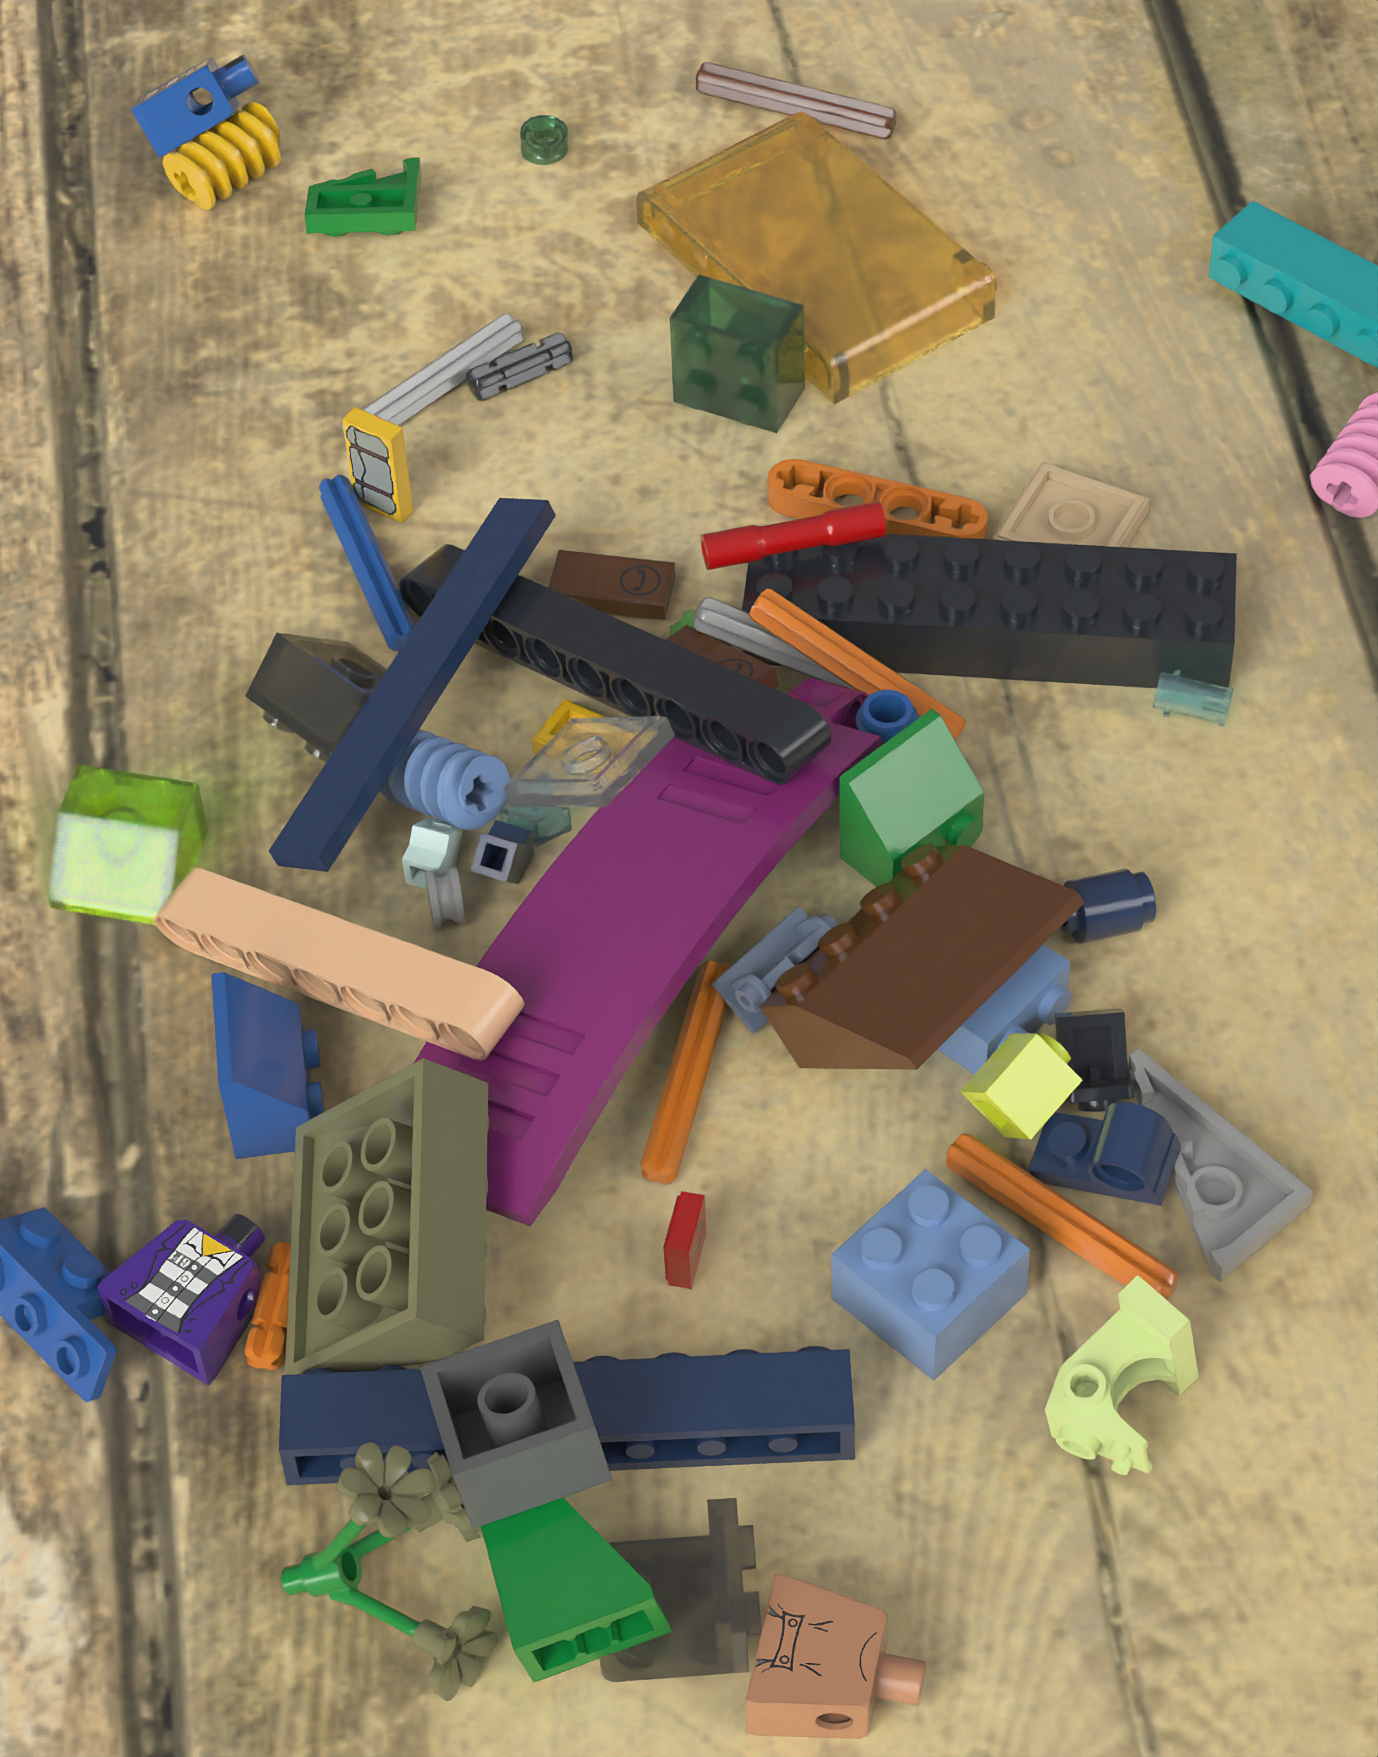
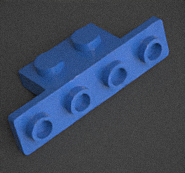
M45 1207L1 1219L0 1316L85 1402L99 1399L117 1350L115 1345L90 1320L105 1315L97 1286L111 1272Z

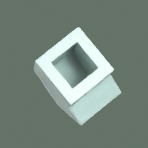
M428 817L414 824L410 844L402 857L405 883L427 889L425 872L433 871L436 876L443 877L448 873L449 868H455L463 829Z

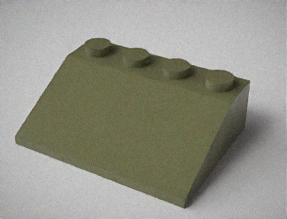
M423 1058L296 1127L285 1375L303 1374L312 1369H330L337 1373L374 1371L379 1367L387 1365L408 1366L433 1362L484 1340V1324L486 1320V1308L484 1306L485 1259L487 1256V1243L485 1240L486 1196L488 1192L487 1133L489 1129L487 1082Z

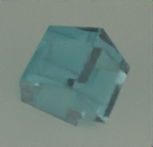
M551 780L534 788L515 783L503 808L500 810L501 822L532 831L533 845L540 846L572 830L570 805Z

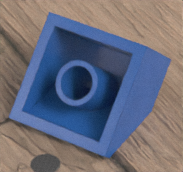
M225 972L211 974L218 1083L235 1159L295 1152L296 1127L325 1112L321 1082L310 1083L309 1069L321 1067L316 1028L304 1030L299 1003Z

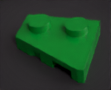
M420 157L404 159V172L377 179L376 172L373 169L354 173L344 179H332L309 186L304 214L306 233H323L327 236L337 237L353 232H378L383 235H396L403 231H416L422 177Z

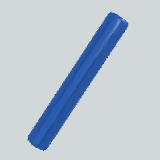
M340 474L336 475L333 479L325 478L319 485L322 503L388 648L399 652L416 626L414 619L349 479Z

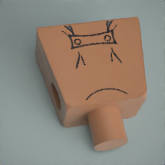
M775 1573L746 1696L747 1734L862 1739L867 1737L870 1732L876 1698L919 1706L925 1679L926 1661L886 1654L888 1614L882 1609L790 1576Z

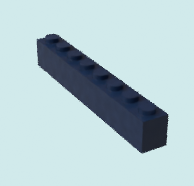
M808 1346L796 1352L759 1353L755 1350L739 1349L731 1351L726 1355L688 1356L683 1353L671 1352L661 1354L656 1358L619 1360L612 1356H595L585 1361L573 1362L609 1471L855 1460V1418L850 1349L830 1350L822 1346ZM387 1365L379 1367L374 1371L337 1373L330 1369H312L303 1374L282 1375L279 1454L287 1486L338 1483L341 1472L345 1468L357 1469L355 1455L359 1447L368 1442L375 1443L379 1447L383 1459L392 1446H400L408 1450L412 1457L411 1464L407 1469L409 1473L421 1468L431 1471L426 1460L435 1452L443 1454L447 1459L421 1369H407L401 1366Z

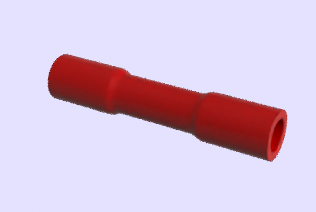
M880 501L828 510L821 515L765 526L748 525L701 534L702 555L706 569L713 570L759 561L770 555L823 545L839 546L885 537L886 521Z

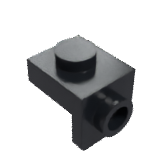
M1121 1008L1055 1013L1056 1041L1065 1048L1071 1057L1067 1065L1082 1079L1081 1083L1068 1096L1066 1101L1068 1103H1078L1079 1111L1102 1112L1107 1111L1108 1106L1118 1102V1099L1134 1098V1083L1128 1076L1124 1011Z

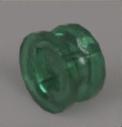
M539 115L531 117L521 126V154L528 162L537 165H550L557 163L567 154L568 128L559 118L550 115Z

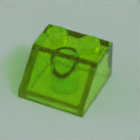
M78 764L58 811L48 897L50 908L156 925L154 916L190 870L194 868L208 833L198 783Z

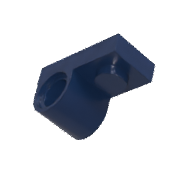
M1112 1103L1108 1106L1103 1120L1054 1112L1042 1128L1028 1170L1032 1176L1045 1184L1162 1206L1181 1144L1176 1134L1173 1133L1170 1124L1162 1115L1135 1103Z

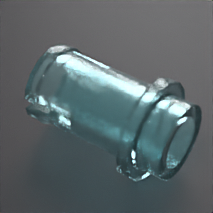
M1175 669L1173 674L1161 672L1153 708L1164 710V717L1169 718L1170 712L1225 726L1234 690L1233 687L1228 686L1226 688L1181 677V670Z

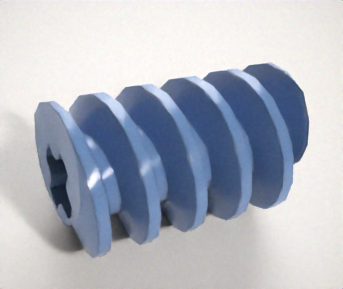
M419 729L379 792L389 801L418 810L424 815L433 816L435 819L450 823L454 827L473 830L488 824L503 808L509 793L510 776L506 765L498 757L484 754L482 751L468 748L464 744L452 742L448 738L436 736L432 732Z

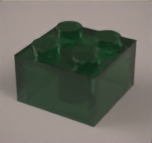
M699 274L669 318L673 402L738 421L745 425L778 433L805 390L804 305Z

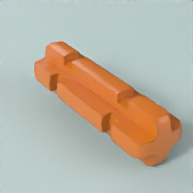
M282 1241L277 1242L270 1249L266 1267L270 1270L263 1276L252 1318L255 1328L249 1331L244 1349L248 1365L255 1369L277 1370L283 1364L286 1354V1343H284L287 1335L291 1244Z

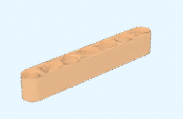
M192 868L154 916V922L158 929L173 943L191 953L479 1061L485 1060L524 1007V1001L520 994L508 982L489 971L202 868Z

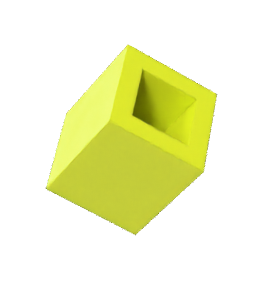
M1011 1033L960 1092L1004 1137L1031 1140L1081 1083L1082 1079L1067 1065L1071 1060L1069 1053L1049 1035L1044 1033L1039 1035L1033 1033Z

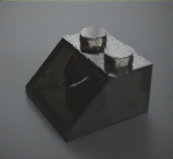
M277 632L245 697L265 711L262 718L267 723L284 732L296 733L307 741L304 748L309 754L327 762L387 669L349 642Z

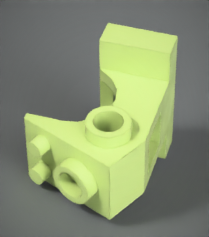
M1138 1275L1118 1293L1120 1310L1060 1366L1045 1408L1051 1436L1056 1439L1057 1444L1062 1449L1084 1459H1095L1098 1454L1114 1460L1111 1469L1124 1476L1128 1474L1130 1467L1146 1473L1153 1469L1146 1451L1149 1447L1148 1441L1117 1413L1118 1405L1128 1391L1140 1383L1161 1380L1180 1396L1199 1377L1190 1320Z

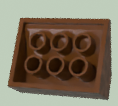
M931 843L925 844L910 852L902 860L901 866L903 869L889 883L875 887L861 899V909L848 922L839 924L827 931L818 941L820 948L805 963L795 965L785 971L775 982L777 989L759 1007L799 1068L917 1070L1085 902L1077 891L966 845L935 847Z

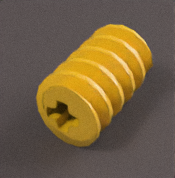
M250 101L242 107L241 111L236 110L225 121H221L211 127L209 132L204 131L194 137L192 142H186L179 146L176 153L170 152L165 155L162 165L173 187L201 209L208 211L215 206V196L225 200L232 195V186L242 189L248 185V176L257 179L264 175L265 166L274 168L280 164L281 155L278 147L280 132L267 108L257 102Z

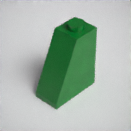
M564 1497L481 1526L512 1647L533 1683L672 1632L669 1619L650 1584Z

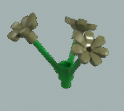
M364 1443L359 1447L355 1455L357 1469L345 1468L338 1480V1491L348 1498L355 1499L348 1512L351 1519L324 1549L306 1554L299 1564L283 1568L281 1583L283 1589L289 1595L308 1592L314 1597L329 1595L331 1600L351 1605L413 1637L414 1646L431 1654L434 1659L433 1668L428 1677L429 1686L445 1701H450L457 1694L460 1681L469 1687L475 1684L481 1668L480 1662L476 1660V1656H486L495 1647L497 1634L485 1630L491 1618L490 1610L472 1606L468 1611L460 1612L449 1628H445L429 1619L419 1622L358 1590L362 1576L360 1561L363 1556L403 1535L412 1528L421 1532L445 1519L446 1523L457 1527L466 1542L480 1538L478 1530L481 1529V1526L472 1529L460 1494L452 1482V1472L449 1463L443 1454L435 1452L426 1460L431 1471L421 1468L409 1473L407 1469L411 1464L412 1457L408 1450L400 1446H392L383 1459L381 1450L375 1443ZM367 1525H377L378 1530L352 1543Z

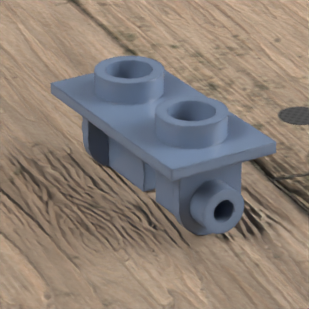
M798 906L711 985L750 1032L754 1034L768 1022L759 1006L777 989L775 986L777 979L793 966L805 963L820 948L818 946L819 939L827 931L839 924L828 914H822L820 917H808L802 908Z

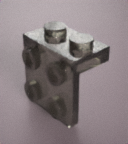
M736 1498L707 1500L709 1535L609 1542L650 1584L669 1619L672 1632L615 1653L599 1656L601 1674L606 1680L610 1682L749 1672L747 1637L761 1636L759 1591L744 1592L742 1570L756 1569L753 1525L739 1526Z

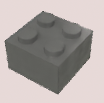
M558 1319L420 1367L452 1476L472 1529L612 1481L602 1446Z

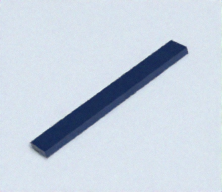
M498 499L269 849V853L278 866L324 872L330 870L555 518L556 514L548 500Z

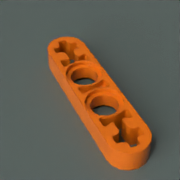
M802 459L780 461L768 472V502L772 509L784 516L802 519L821 515L828 510L843 508L834 500L841 495L852 494L864 500L861 504L880 501L886 521V534L987 539V511L979 502L970 498ZM820 491H823L822 498H820ZM908 507L917 510L920 515L910 520H899L890 513L897 508ZM932 516L935 517V524H931ZM960 524L964 525L963 529H958Z

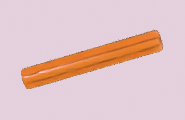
M764 590L753 604L749 613L752 621L853 689L869 695L880 690L901 692L909 698L918 713V717H921L930 709L941 715L955 741L963 731L966 721L962 716L774 590Z
M710 959L700 965L641 1160L642 1176L649 1182L657 1181L668 1185L677 1179L728 1005L711 985L731 967L726 962L717 963Z
M963 1133L948 1148L946 1152V1165L949 1169L1124 1286L1129 1284L1138 1275L1166 1300L1174 1292L1179 1276L1176 1270L974 1136Z

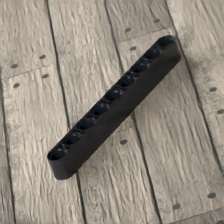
M445 544L401 578L399 587L402 596L410 609L419 617H422L465 550L454 545ZM519 574L475 641V644L778 785L787 784L823 752L832 741L828 724L813 707L805 702Z

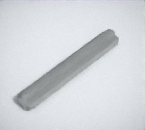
M509 313L500 315L368 404L362 410L399 426L467 379L466 373L470 369L483 363L490 364L493 359L502 356L521 343L524 338L522 324Z

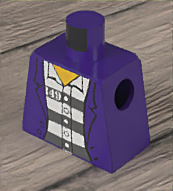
M234 1214L215 1236L187 1219L176 1220L104 1278L97 1286L108 1324L209 1386L220 1372L253 1318L261 1288V1279L258 1266L251 1257L265 1242L263 1232L253 1221L241 1214Z

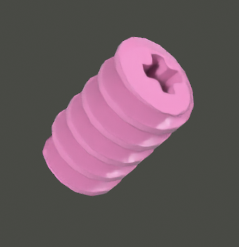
M1378 392L1366 396L1361 402L1357 411L1348 420L1347 425L1339 433L1337 439L1329 447L1327 453L1317 464L1316 469L1309 476L1311 486L1320 499L1332 505L1336 510L1352 517H1368L1378 509Z

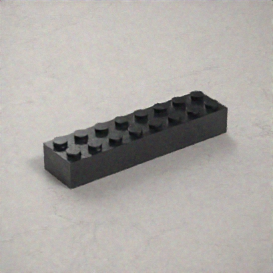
M886 534L885 537L839 546L823 545L770 555L759 561L748 563L742 610L750 613L753 604L760 594L766 589H772L896 673L1228 693L1235 644L1237 554ZM742 649V652L768 665L783 666Z

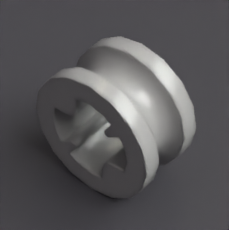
M457 867L449 868L448 873L443 877L436 876L433 871L425 872L434 929L441 928L443 922L447 919L455 920L457 925L465 924Z

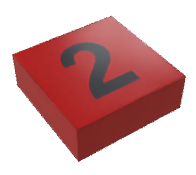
M681 1191L680 1196L677 1195L663 1246L665 1279L668 1280V1285L692 1289L707 1234L705 1195Z

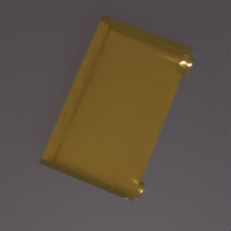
M799 111L637 194V223L834 405L995 318L997 280L991 268L973 257L831 135L817 118L811 117L805 112Z

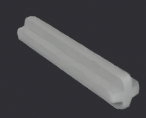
M704 597L699 606H697L693 619V628L696 631L810 677L852 688L752 621L749 617V612L712 597Z

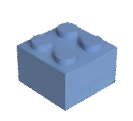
M925 1169L831 1254L832 1299L932 1380H935L1027 1294L1030 1248Z

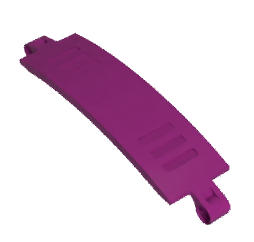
M812 677L804 680L787 694L810 705L823 717L830 729L832 741L823 752L787 784L783 785L767 781L669 735L594 813L512 915L476 967L489 971L508 982L524 1001L523 1009L485 1060H475L426 1042L414 1061L416 1063L424 1058L488 1083L489 1129L487 1133L488 1192L486 1196V1210L530 1227L557 1191L576 1155L630 1065L708 951L785 854L840 796V776L882 746L881 736L856 730L857 712L869 694Z

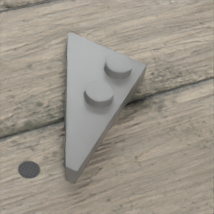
M1138 1048L1129 1056L1128 1076L1134 1083L1135 1097L1139 1105L1156 1111L1168 1121L1173 1133L1176 1134L1181 1144L1171 1180L1212 1276L1221 1282L1311 1205L1313 1190Z

